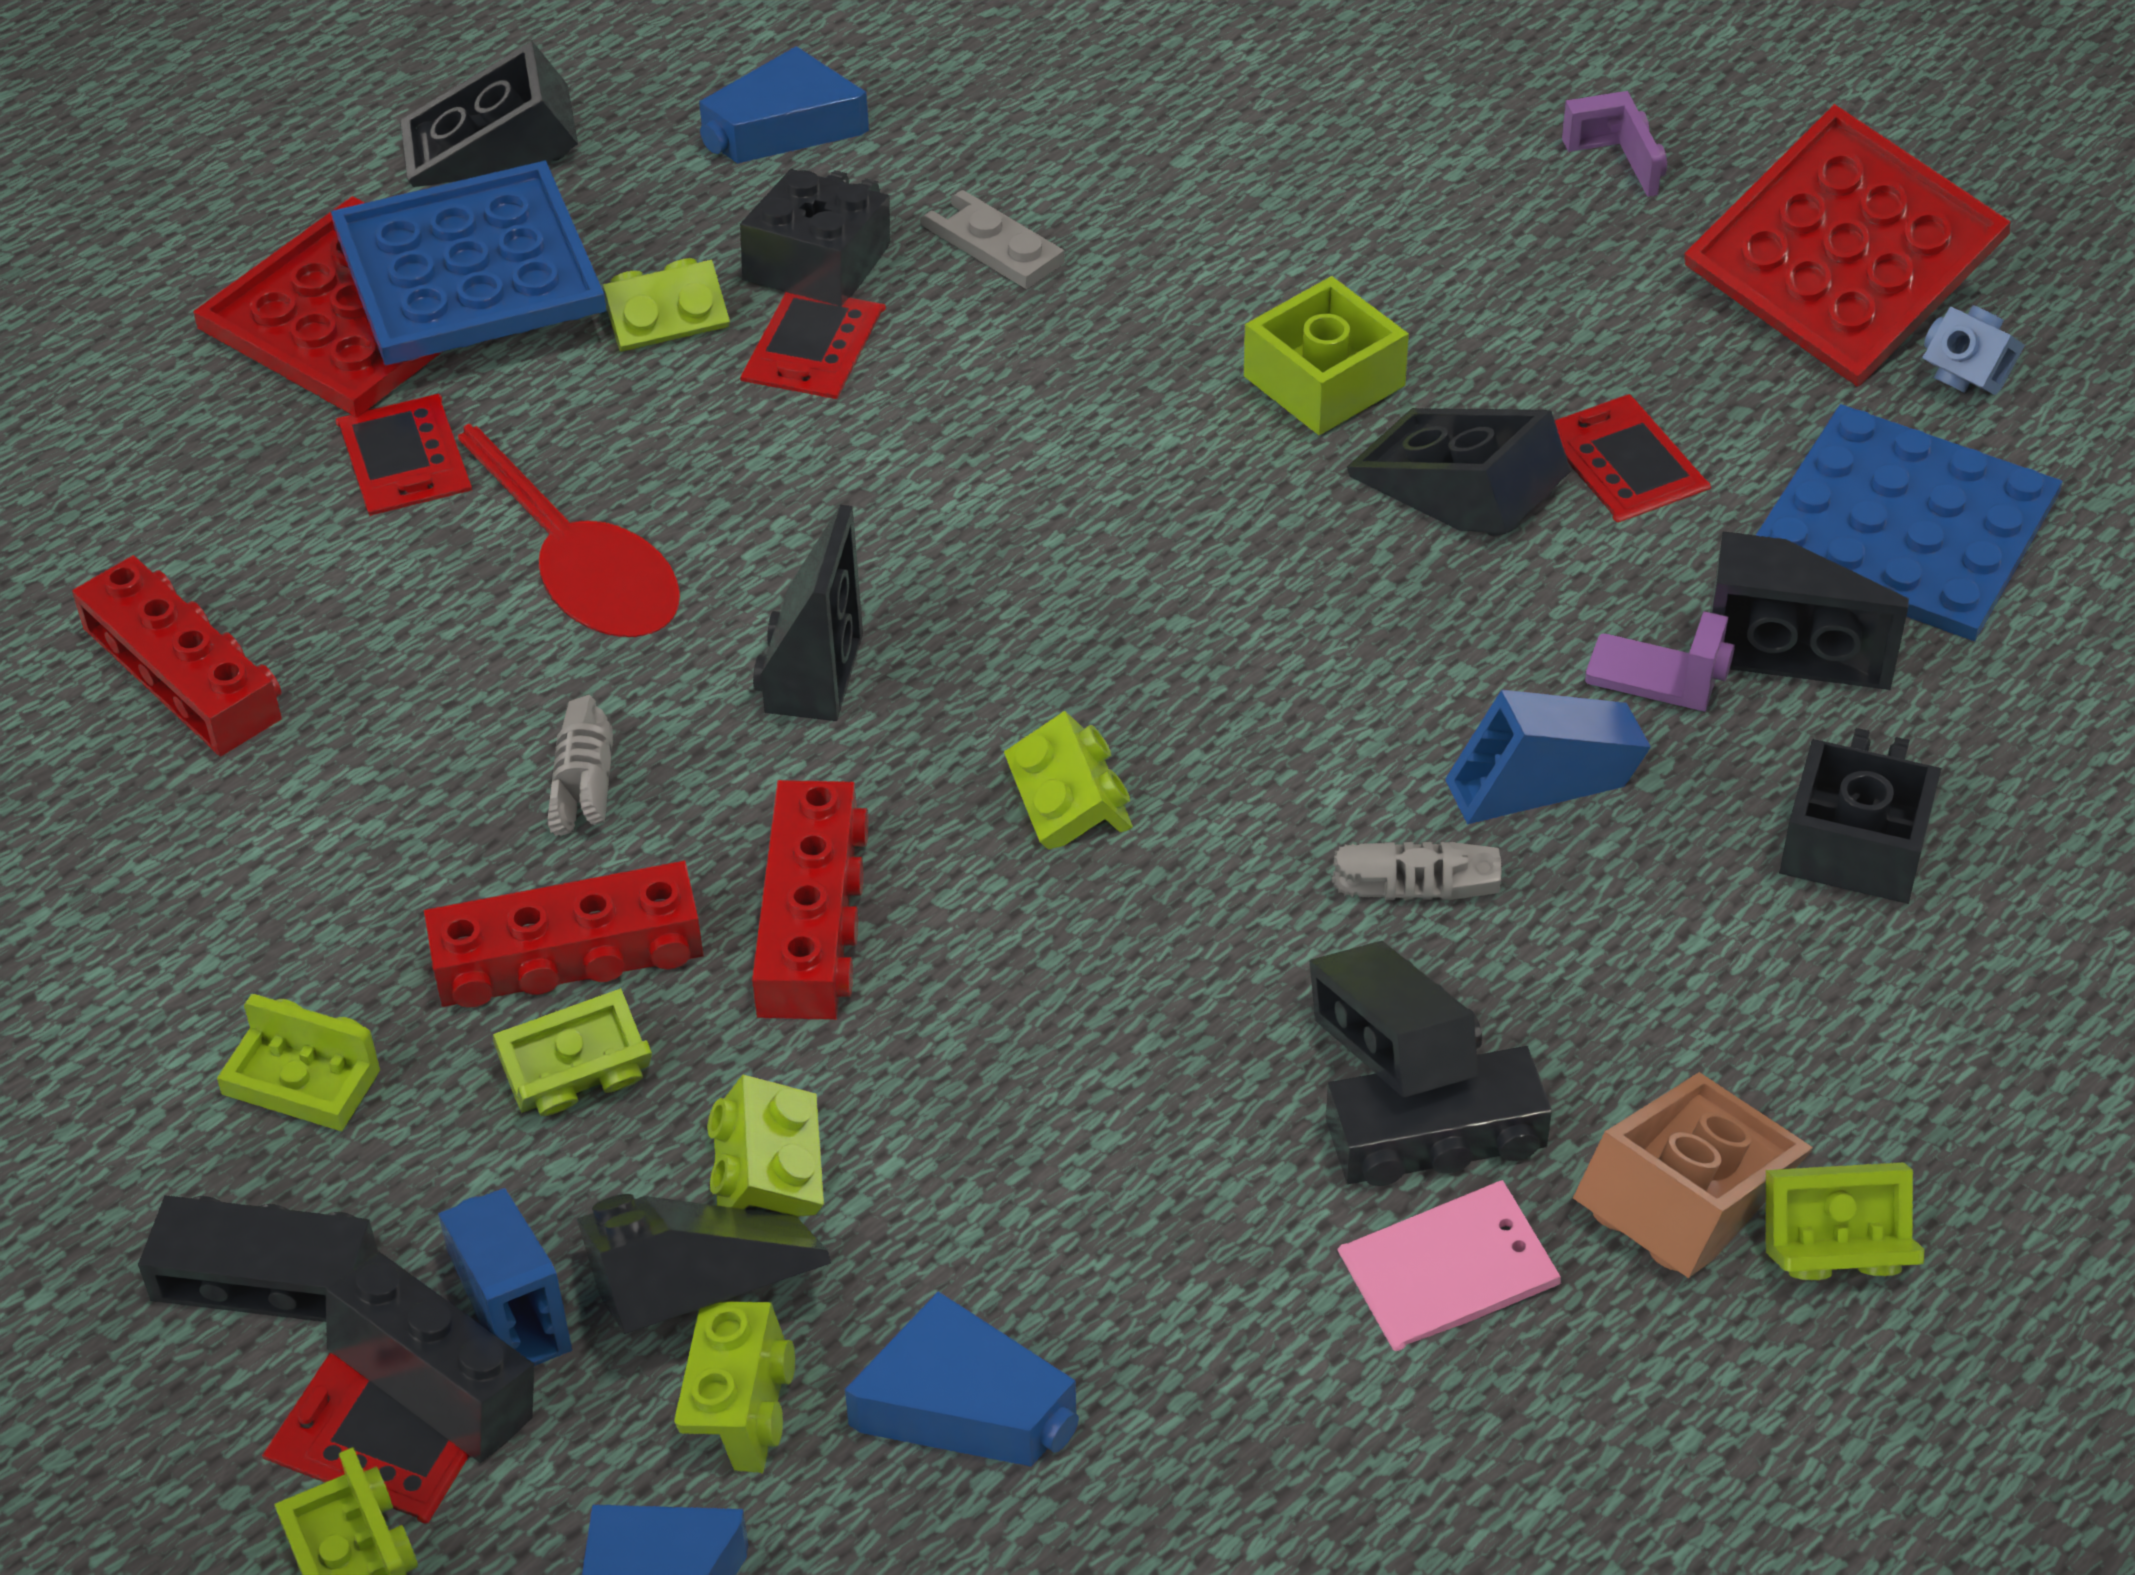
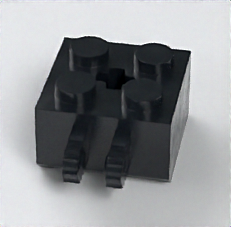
M790 169L740 223L742 280L842 307L846 300L864 282L889 246L890 195L880 193L878 181L865 178L862 180V183L849 184L848 173L834 170V172H831V175L824 178L811 171Z
M1856 728L1850 747L1812 739L1788 824L1779 874L1909 904L1942 768L1906 760L1909 739L1895 737L1894 743L1890 745L1888 756L1870 752L1871 740L1869 738V730Z

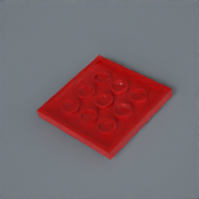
M1834 104L1684 253L1685 266L1836 373L1859 387L2010 234L2011 221Z
M351 196L334 210L365 202ZM331 212L193 311L199 330L355 417L363 414L442 353L438 352L419 357L415 360L402 361L390 365L384 364L335 232Z

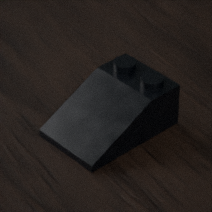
M530 41L400 119L407 180L413 187L461 181L541 161H546L547 163L551 160L557 161L563 158L571 148L578 145L568 84L533 41Z
M1411 408L1347 466L1351 478L1459 531L1487 532L1490 536L1503 535L1516 529L1520 524V520L1539 502L1547 499L1552 494V489L1571 472L1552 411L1531 409Z
M839 506L790 583L781 611H772L767 631L769 649L767 655L759 654L757 656L753 674L754 690L760 691L763 694L765 713L838 721L863 636L853 506Z
M1722 532L1710 613L1728 617L1724 643L1735 645L1730 670L1891 690L1908 612L1909 598L1787 539Z
M620 1194L597 1202L592 1207V1214L577 1218L600 1297L624 1334L831 1264L829 1252L797 1216L649 1196L634 1199L632 1194Z

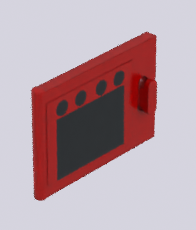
M785 292L741 374L740 380L838 399L880 314L886 310V305L848 298L843 306L840 307ZM804 377L810 378L807 381H803Z
M438 393L367 410L358 417L350 414L336 418V425L341 429L369 516L472 491L471 483L442 405L443 399L441 394ZM405 491L406 495H402L400 493Z
M1631 394L1555 420L1568 463L1613 514V520L1618 523L1711 489L1709 481L1700 474ZM1585 423L1588 424V426L1581 427L1580 424Z
M332 1353L328 1354L262 1455L265 1460L326 1483L345 1475L339 1453L354 1448L363 1471L377 1466L388 1491L393 1509L412 1515L421 1523H429L470 1456ZM312 1421L314 1424L310 1428H303L301 1424H309Z

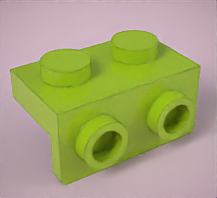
M693 258L681 259L668 264L664 271L643 275L641 271H628L616 275L610 280V283L603 284L606 310L608 311L620 352L722 329L730 325V319L712 260L697 263L696 259Z
M1063 711L1004 751L1039 842L1048 850L1065 846L1104 819L1119 832L1133 828L1124 807L1125 804L1130 802L1129 793L1120 778L1112 770L1108 769L1105 760L1111 757V751L1102 735L1093 725L1083 728L1066 711Z
M621 988L493 1034V1043L521 1113L537 1108L540 1116L552 1115L572 1107L579 1101L576 1093L602 1084L604 1092L609 1093L635 1084L643 1078L640 1070L649 1067L652 1056L648 1041L641 1040Z
M251 994L244 1004L250 1028L217 1077L221 1094L342 1132L380 1072L370 1030L347 1017L333 1018L303 1009L298 1004L287 999L273 1000Z
M742 1075L726 1097L719 1098L714 1103L708 1119V1135L714 1139L715 1163L710 1177V1190L712 1194L717 1195V1206L746 1209L748 1205H753L797 1217L816 1215L824 1205L817 1094Z
M1904 1162L1766 1170V1253L1784 1271L1789 1272L1790 1276L1803 1280H1822L1830 1278L1833 1269L1858 1268L1861 1273L1867 1275L1892 1276L1902 1272V1265L1924 1264V1248L1912 1239L1913 1169Z
M717 1302L699 1309L674 1419L678 1431L682 1434H719L732 1467L736 1471L763 1473L768 1447L778 1446L782 1436L783 1414L778 1398L781 1384H790L793 1380L795 1349L791 1340L784 1339L771 1302Z
M354 1448L339 1453L345 1475L274 1504L302 1575H406V1572L418 1568L414 1551L404 1527L400 1525L389 1530L382 1513L393 1509L377 1466L363 1471Z

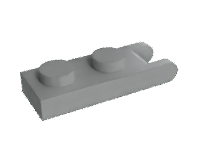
M964 190L951 197V204L959 212L946 219L934 211H929L920 218L921 226L1025 289H1028L1065 263L1063 249Z

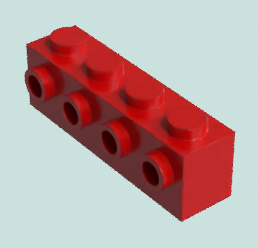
M132 555L72 590L83 629L220 757L282 720L277 701L282 692L277 679L269 668L263 664L255 666L245 656L241 646L230 633L225 632L221 635L210 625L206 614L196 602L190 601L186 603L176 594L170 580L160 570L152 572L138 558Z
M777 780L752 977L757 1018L837 1020L839 997H851L853 960L852 957H843L844 946L857 945L858 908L857 906H849L850 895H862L863 857H854L855 846H867L869 825L868 809L857 808L855 782Z
M685 860L424 910L432 965L442 1007L456 1004L468 1008L478 1007L487 1003L492 997L523 991L532 995H540L550 992L559 984L585 979L607 982L618 978L626 971L652 966L661 969H674L682 966L689 959L704 957L699 919Z

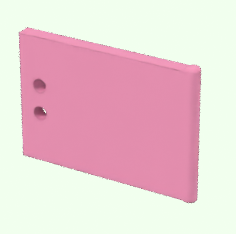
M1503 1180L1350 1243L1342 1244L1338 1248L1341 1258L1394 1351H1400L1407 1344L1476 1320L1561 1284L1560 1274ZM1507 1226V1227H1510L1511 1229H1510V1230H1502L1501 1228Z

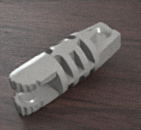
M591 695L569 701L562 730L557 735L547 820L550 833L553 832L555 836H563L574 831L577 803H581L583 815L586 816L590 824L597 825L605 822L613 729L612 725L607 721L605 713L596 706V701Z
M1394 842L1359 845L1345 844L1344 847H1339V850L1335 851L1333 863L1335 871H1333L1332 883H1334V888L1338 889V893H1344V896L1385 897V900H1395V898H1404V900H1414V898L1432 900L1434 897H1441V900H1453L1499 893L1501 884V856L1499 848L1456 842H1440V844H1432V842H1422L1421 844L1403 842V845H1395Z

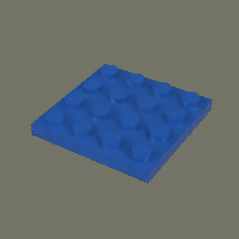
M546 161L331 211L335 232L385 365L411 361L422 356L459 347H468L475 343L512 334H521L532 329L569 320H578L585 316L607 311L602 287Z
M1840 404L1756 535L1787 539L1909 598L1906 617L1975 641L2060 494L2063 481L2033 469L1981 453L1978 450L1970 449L1926 434L1920 430L1912 429L1871 415L1865 411Z

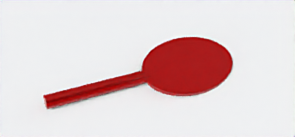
M467 424L463 427L464 432L458 435L459 441L549 534L539 552V570L547 593L563 612L592 630L618 637L649 635L661 630L671 622L679 607V585L671 566L653 545L639 535L614 524L601 521H576L570 523L477 426L473 427L471 424Z

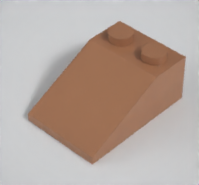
M1698 1072L1604 1132L1573 1199L1591 1210L1594 1217L1602 1225L1612 1230L1621 1231L1650 1251L1653 1259L1660 1265L1670 1270L1679 1271L1689 1278L1713 1261L1766 1202V1170L1797 1168L1810 1154L1813 1147Z

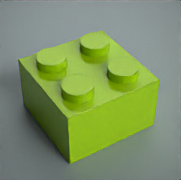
M1330 276L1245 324L1244 377L1320 436L1405 386L1409 333L1333 276Z

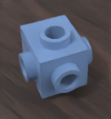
M1972 305L1968 314L1950 306L1945 317L1937 318L1930 327L1924 342V347L1927 350L1923 359L1939 368L1934 378L1944 384L1946 383L1963 393L1972 384L1996 395L2002 389L2025 345L2012 335L1999 330L2004 320L1974 305Z

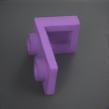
M1623 91L1566 100L1562 140L1568 152L1620 144L1647 197L1658 195L1660 177L1665 176L1667 172L1666 153L1661 144L1655 143L1649 132V123L1645 112L1638 111L1629 92Z
M1703 611L1689 653L1605 633L1600 634L1586 670L1585 682L1594 686L1706 712L1716 679L1726 681L1733 658L1735 645L1724 643L1728 617Z

